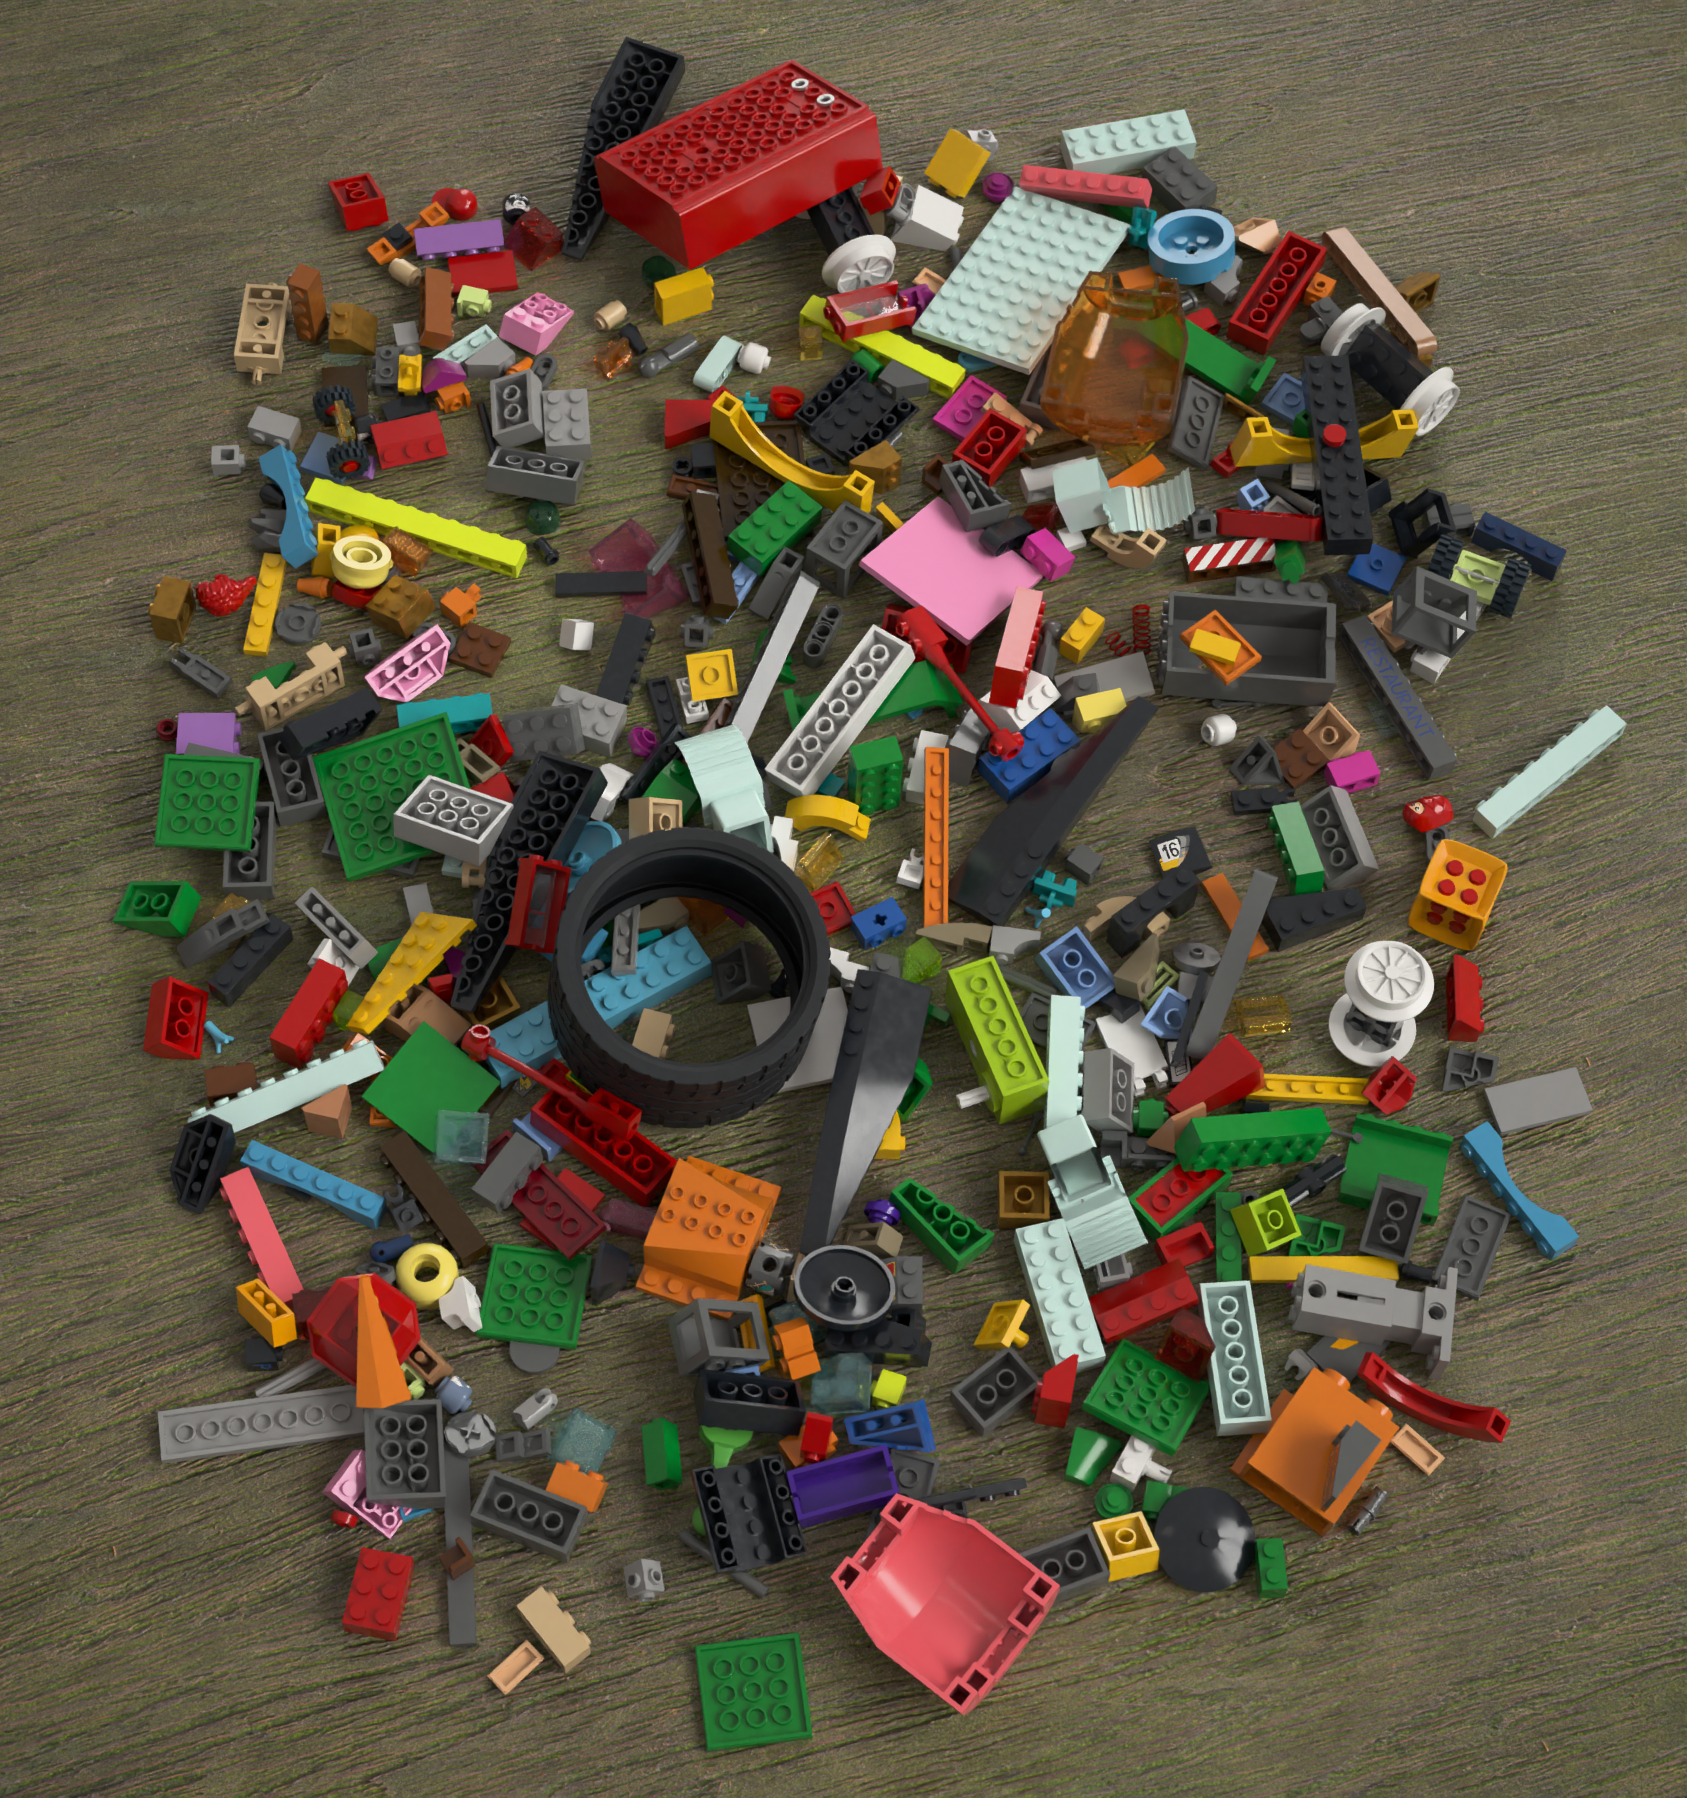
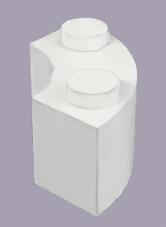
M611 763L599 767L608 784L590 816L602 822L614 812L617 799L622 801L619 795L634 776V774Z

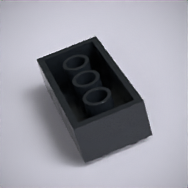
M706 1369L699 1370L693 1392L698 1425L710 1428L719 1427L731 1430L755 1431L757 1433H774L783 1436H799L806 1413L799 1380Z

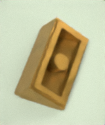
M1225 394L1222 408L1244 422L1246 418L1265 417L1230 394Z

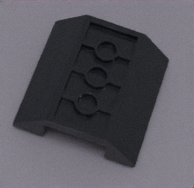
M852 359L794 414L795 419L810 442L843 466H849L850 460L885 440L888 441L920 410V407L904 396L895 401L868 382L869 371Z
M781 1453L759 1457L750 1463L715 1469L714 1465L690 1470L711 1557L717 1574L728 1575L768 1567L808 1554Z

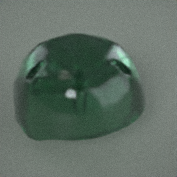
M663 256L650 257L642 265V280L653 291L655 282L676 276L674 265Z
M536 500L532 502L525 512L527 529L535 535H545L557 531L561 523L558 508L551 501Z

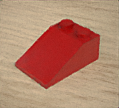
M370 173L328 182L340 219L347 231H358L362 227L370 225L379 226L383 222L389 221L385 197Z

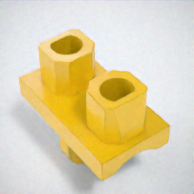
M399 355L398 391H404V395H417V391H421L422 355Z

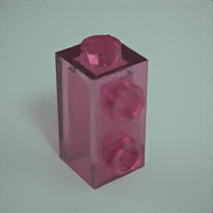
M611 1198L609 1206L605 1205L602 1210L601 1220H604L606 1230L645 1241L658 1210Z

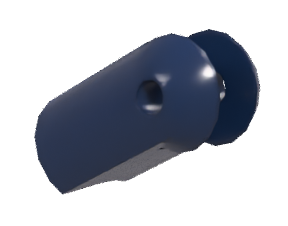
M406 1233L386 1242L374 1243L370 1248L372 1260L385 1263L400 1258L405 1251L414 1246L410 1234ZM379 1250H383L381 1255L378 1254Z

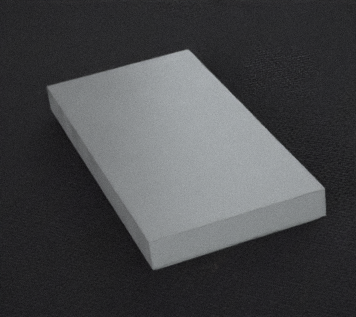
M1143 651L1054 676L1056 685L1059 687L1072 676L1096 673L1100 692L1121 688L1125 702L1132 701L1138 696L1146 697L1155 694ZM1074 710L1065 711V718H1072Z
M1576 1067L1486 1088L1483 1092L1499 1135L1591 1114L1593 1111Z

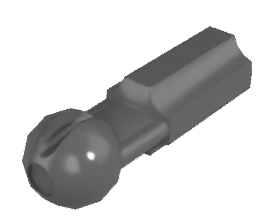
M687 332L662 347L655 354L643 357L638 364L639 373L646 378L654 377L658 374V371L668 365L675 364L697 351L699 344L695 336Z
M1048 621L1041 628V635L1044 640L1043 645L1037 651L1033 670L1047 676L1051 681L1053 680L1058 656L1056 644L1063 636V628L1057 621Z

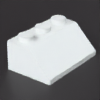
M1031 670L1023 701L1018 700L1016 709L990 704L991 691L978 702L1000 730L1008 728L1010 732H1014L1024 728L1056 701L1061 694L1047 676Z

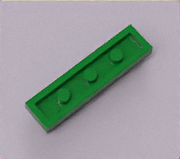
M1215 1192L1216 1283L1242 1281L1241 1237L1230 1212L1231 1209L1241 1205V1192Z

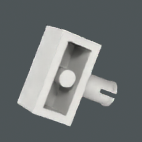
M1131 1435L1112 1471L1110 1482L1119 1484L1130 1493H1133L1141 1476L1147 1475L1158 1482L1166 1484L1172 1470L1152 1461L1151 1457L1156 1449L1155 1447Z

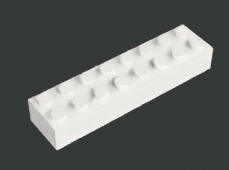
M873 624L766 766L765 771L769 780L796 797L814 795L915 660L911 645Z

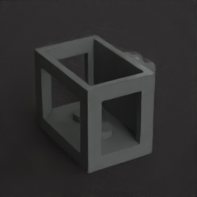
M844 500L820 531L814 532L812 535L814 539L807 541L804 545L807 549L806 574L819 581L820 586L844 599L865 572L863 568L859 567L849 580L850 567L865 548L873 551L882 543L883 522ZM823 562L837 570L836 585L816 574L817 569Z
M1416 566L1393 593L1391 634L1405 639L1404 647L1407 649H1411L1412 646L1417 644V653L1423 654L1429 649L1452 659L1476 632L1477 591ZM1466 611V620H1463L1460 616ZM1457 628L1465 631L1458 640Z
M697 1298L668 1318L680 1376L698 1377L700 1369L727 1371L753 1364H758L760 1367L770 1360L758 1303ZM708 1311L734 1312L738 1314L727 1321L710 1320ZM749 1319L757 1349L740 1348L736 1328Z

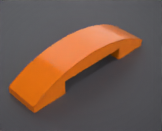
M436 201L419 213L420 218L405 228L412 236L413 241L397 252L386 238L383 237L368 247L367 252L379 265L390 263L396 258L400 259L416 249L414 229L443 226L450 218L449 214Z

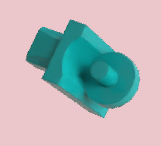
M1140 206L1133 207L1132 222L1127 230L1130 233L1129 245L1139 246L1148 250V233L1157 216L1155 210Z
M746 390L745 397H737V399L745 403L743 406L748 415L752 416L753 422H765L768 404H759V397H750L749 390Z
M1044 870L1040 878L1036 877L1033 894L1040 896L1039 901L1047 903L1046 908L1051 911L1053 906L1062 908L1063 904L1070 907L1074 906L1077 894L1076 880L1065 878L1062 885L1054 883L1056 875L1047 870Z

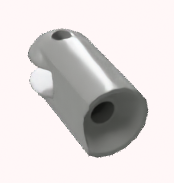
M542 1388L512 1412L513 1416L528 1431L556 1407L558 1402L557 1395L551 1394L549 1388Z

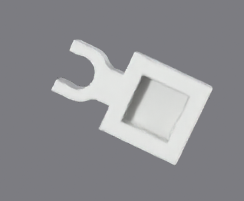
M912 848L909 861L903 860L896 883L919 889L923 879V856L920 858L915 857V849Z

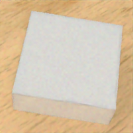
M1067 527L1057 530L1056 536L1059 542L1070 552L1086 546L1087 541L1081 531L1070 534Z

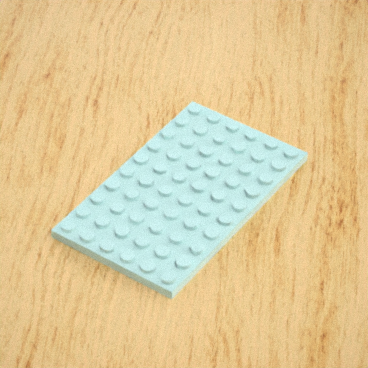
M1014 186L1011 195L1004 200L912 327V334L1030 375L1128 234L1127 230L1130 224L1034 192L1024 191Z

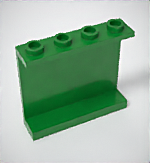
M1357 1113L1351 1134L1361 1133L1363 1140L1361 1143H1355L1353 1139H1350L1345 1160L1347 1170L1342 1175L1337 1202L1368 1210L1378 1174L1382 1173L1428 1186V1196L1420 1223L1434 1226L1439 1213L1438 1204L1449 1149L1454 1137L1440 1131L1430 1132L1419 1126H1406L1399 1124L1395 1120H1382L1375 1118L1371 1114Z

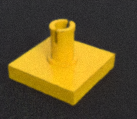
M732 649L685 655L692 702L738 695Z
M1023 1299L994 1302L973 1345L980 1351L1009 1348L1011 1343L1015 1344L1018 1348L1024 1347L1029 1340V1335L1021 1331L1019 1326L1030 1304Z

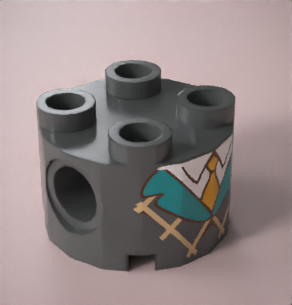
M762 1240V1246L758 1245L749 1267L748 1274H751L752 1278L751 1280L746 1279L745 1286L773 1297L776 1294L782 1296L786 1286L784 1281L785 1274L792 1271L795 1263L794 1254L788 1248ZM769 1266L776 1267L773 1272L765 1271Z

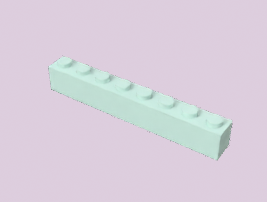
M1607 705L1600 711L1596 709L1584 724L1582 722L1578 723L1569 736H1562L1553 749L1547 748L1540 755L1538 761H1531L1524 768L1523 773L1513 775L1507 782L1508 785L1504 788H1497L1488 801L1482 800L1474 809L1476 812L1473 821L1491 839L1495 838L1622 735L1627 723Z
M366 1039L352 1044L353 1049L346 1052L342 1048L330 1053L331 1058L321 1062V1059L318 1058L306 1064L308 1068L298 1071L297 1068L291 1069L283 1073L284 1078L275 1081L273 1077L260 1083L261 1087L252 1091L251 1087L237 1093V1098L230 1101L228 1097L214 1102L215 1107L206 1110L205 1107L194 1110L191 1112L192 1117H189L187 1121L190 1123L208 1114H212L231 1123L235 1133L321 1097L344 1084L347 1086L384 1070V1065L373 1040L367 1042Z

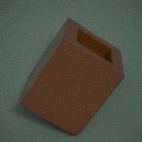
M939 454L923 467L922 483L937 495L943 492L939 484L942 465L949 463Z
M460 1536L455 1539L456 1545L439 1556L440 1562L452 1580L457 1579L475 1567L474 1557Z

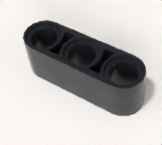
M1016 515L987 528L981 534L979 543L995 557H998L1022 546L1027 536L1036 533V529L1021 515Z

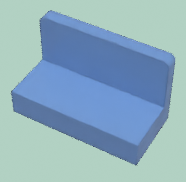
M531 1112L521 1121L515 1118L512 1121L513 1132L521 1134L540 1146L543 1158L548 1162L563 1149L530 1124Z

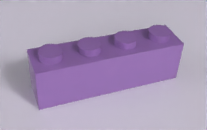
M501 219L414 229L417 258H422V261L434 260L435 256L444 255V258L456 257L457 253L474 255L479 254L478 251L487 250V253L500 252V249L504 248Z

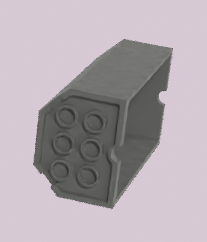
M1169 592L1168 600L1163 602V612H1161L1160 619L1162 632L1160 633V644H1158L1157 649L1159 664H1157L1156 677H1158V685H1160L1162 695L1324 707L1330 702L1335 686L1336 604ZM1214 610L1262 656L1259 663L1228 685H1225L1211 670L1198 669L1202 661L1194 653L1189 652V647L1180 639L1182 632Z

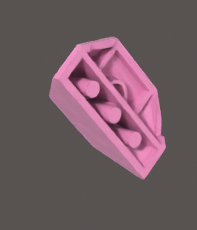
M438 624L411 639L378 663L364 676V679L377 697L404 703L409 702L443 677L451 643Z

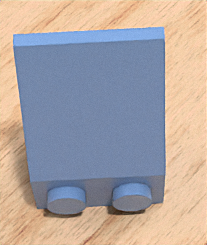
M1077 926L1042 950L1034 958V961L1046 977L1065 996L1081 997L1080 1006H1085V1009L1115 988L1113 974Z

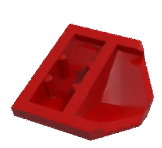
M1391 1056L1371 1074L1361 1094L1383 1114L1387 1115L1403 1109L1412 1098L1417 1077L1394 1056Z

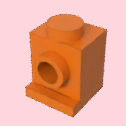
M462 381L436 390V405L439 410L443 409L445 414L450 411H456L464 405L467 408L471 407L470 393Z

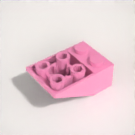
M537 292L504 314L499 337L536 356L550 345L574 314V311L567 308L565 304L557 303L548 298L547 295Z
M362 1449L353 1450L322 1493L341 1508L356 1516L388 1539H391L403 1522L398 1510L400 1506L367 1502L365 1451ZM403 1508L405 1516H407L413 1508Z

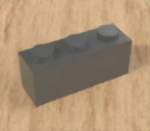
M515 1132L472 1187L474 1199L497 1214L503 1208H507L512 1202L516 1191L525 1186L529 1174L541 1165L543 1155L540 1146Z

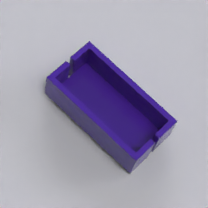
M887 1444L786 1471L798 1521L802 1529L884 1507L896 1493L900 1494Z

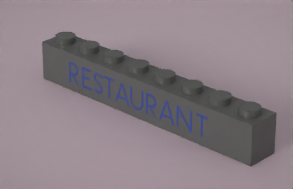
M1366 615L1342 623L1338 638L1427 780L1429 781L1452 772L1458 760L1455 751L1445 741L1443 732L1437 728L1433 722L1432 715L1426 711L1420 696L1411 687L1408 677L1404 676L1400 670L1398 661L1388 651L1386 642L1381 640L1376 632L1375 625L1369 621Z

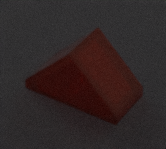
M1056 502L1029 505L1022 517L1036 529V532L1046 528L1052 534L1060 522L1061 512Z

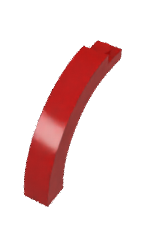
M1374 1352L1365 1353L1356 1373L1367 1382L1366 1388L1387 1404L1412 1418L1454 1435L1479 1441L1502 1443L1511 1422L1496 1407L1475 1406L1454 1401L1413 1383L1396 1372Z

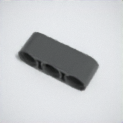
M830 603L823 607L804 644L803 662L809 668H818L823 664L841 629L843 612L842 608L837 604Z

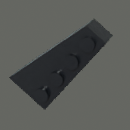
M625 612L596 696L626 706L631 704L633 698L632 691L635 684L639 681L641 669L656 635L652 620Z
M367 687L298 721H290L283 727L284 731L278 739L294 761L362 736L383 709Z
M1356 887L1272 898L1266 908L1262 924L1277 952L1363 920L1367 906Z
M882 1319L871 1327L856 1331H841L827 1328L823 1351L833 1362L928 1367L932 1342L921 1330Z

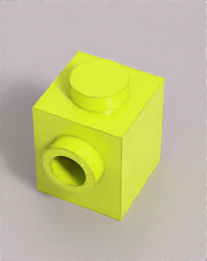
M882 1369L879 1380H874L870 1388L869 1395L873 1396L872 1405H875L878 1410L899 1405L906 1386L907 1377Z

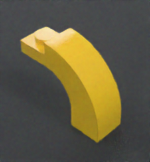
M805 795L791 799L787 802L784 816L785 818L793 819V827L800 831L814 826H827L841 830L860 842L867 839L871 820L858 812V805L844 799L826 795Z

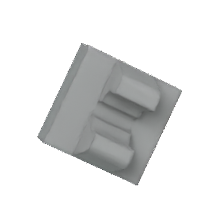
M1294 1349L1288 1356L1289 1359L1284 1368L1286 1371H1289L1293 1366H1298L1299 1373L1295 1376V1379L1301 1380L1308 1376L1314 1367L1317 1368L1318 1365L1302 1349Z

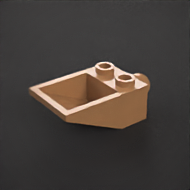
M413 984L405 992L407 996L402 1001L397 1000L389 1008L390 1014L383 1020L388 1032L406 1042L423 1021L455 1046L472 1028L471 1023L433 992L420 984Z

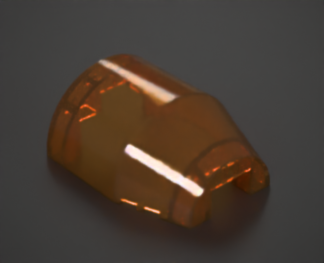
M1089 271L1077 290V296L1074 301L1068 305L1064 317L1056 324L1040 399L1041 408L1046 417L1058 428L1089 442L1128 447L1158 441L1166 436L1173 427L1189 348V336L1178 279L1155 277L1153 291L1122 289L1113 287L1112 273Z

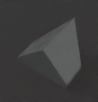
M1261 735L1255 738L1229 768L1243 785L1286 784L1276 752Z

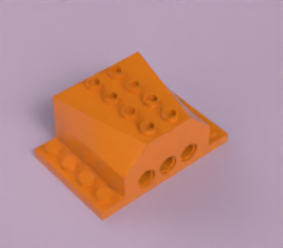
M688 1156L686 1161L679 1158L643 1245L644 1266L635 1286L636 1290L684 1307L697 1298L739 1301L749 1275L748 1271L752 1259L764 1237L782 1187L692 1156ZM708 1311L710 1316L725 1321L732 1318L734 1313Z

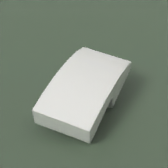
M688 677L676 679L686 723L708 720L709 712L705 700L691 701Z

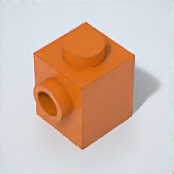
M1317 272L1306 289L1303 304L1310 307L1311 304L1326 296L1331 298L1334 294L1336 280Z

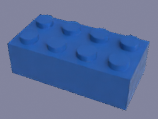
M1051 708L1018 731L1023 736L1024 746L1014 758L1009 761H1003L999 755L992 756L989 751L979 758L978 773L1007 804L1048 774L1057 757L1067 753L1069 750H1076L1080 746V738Z

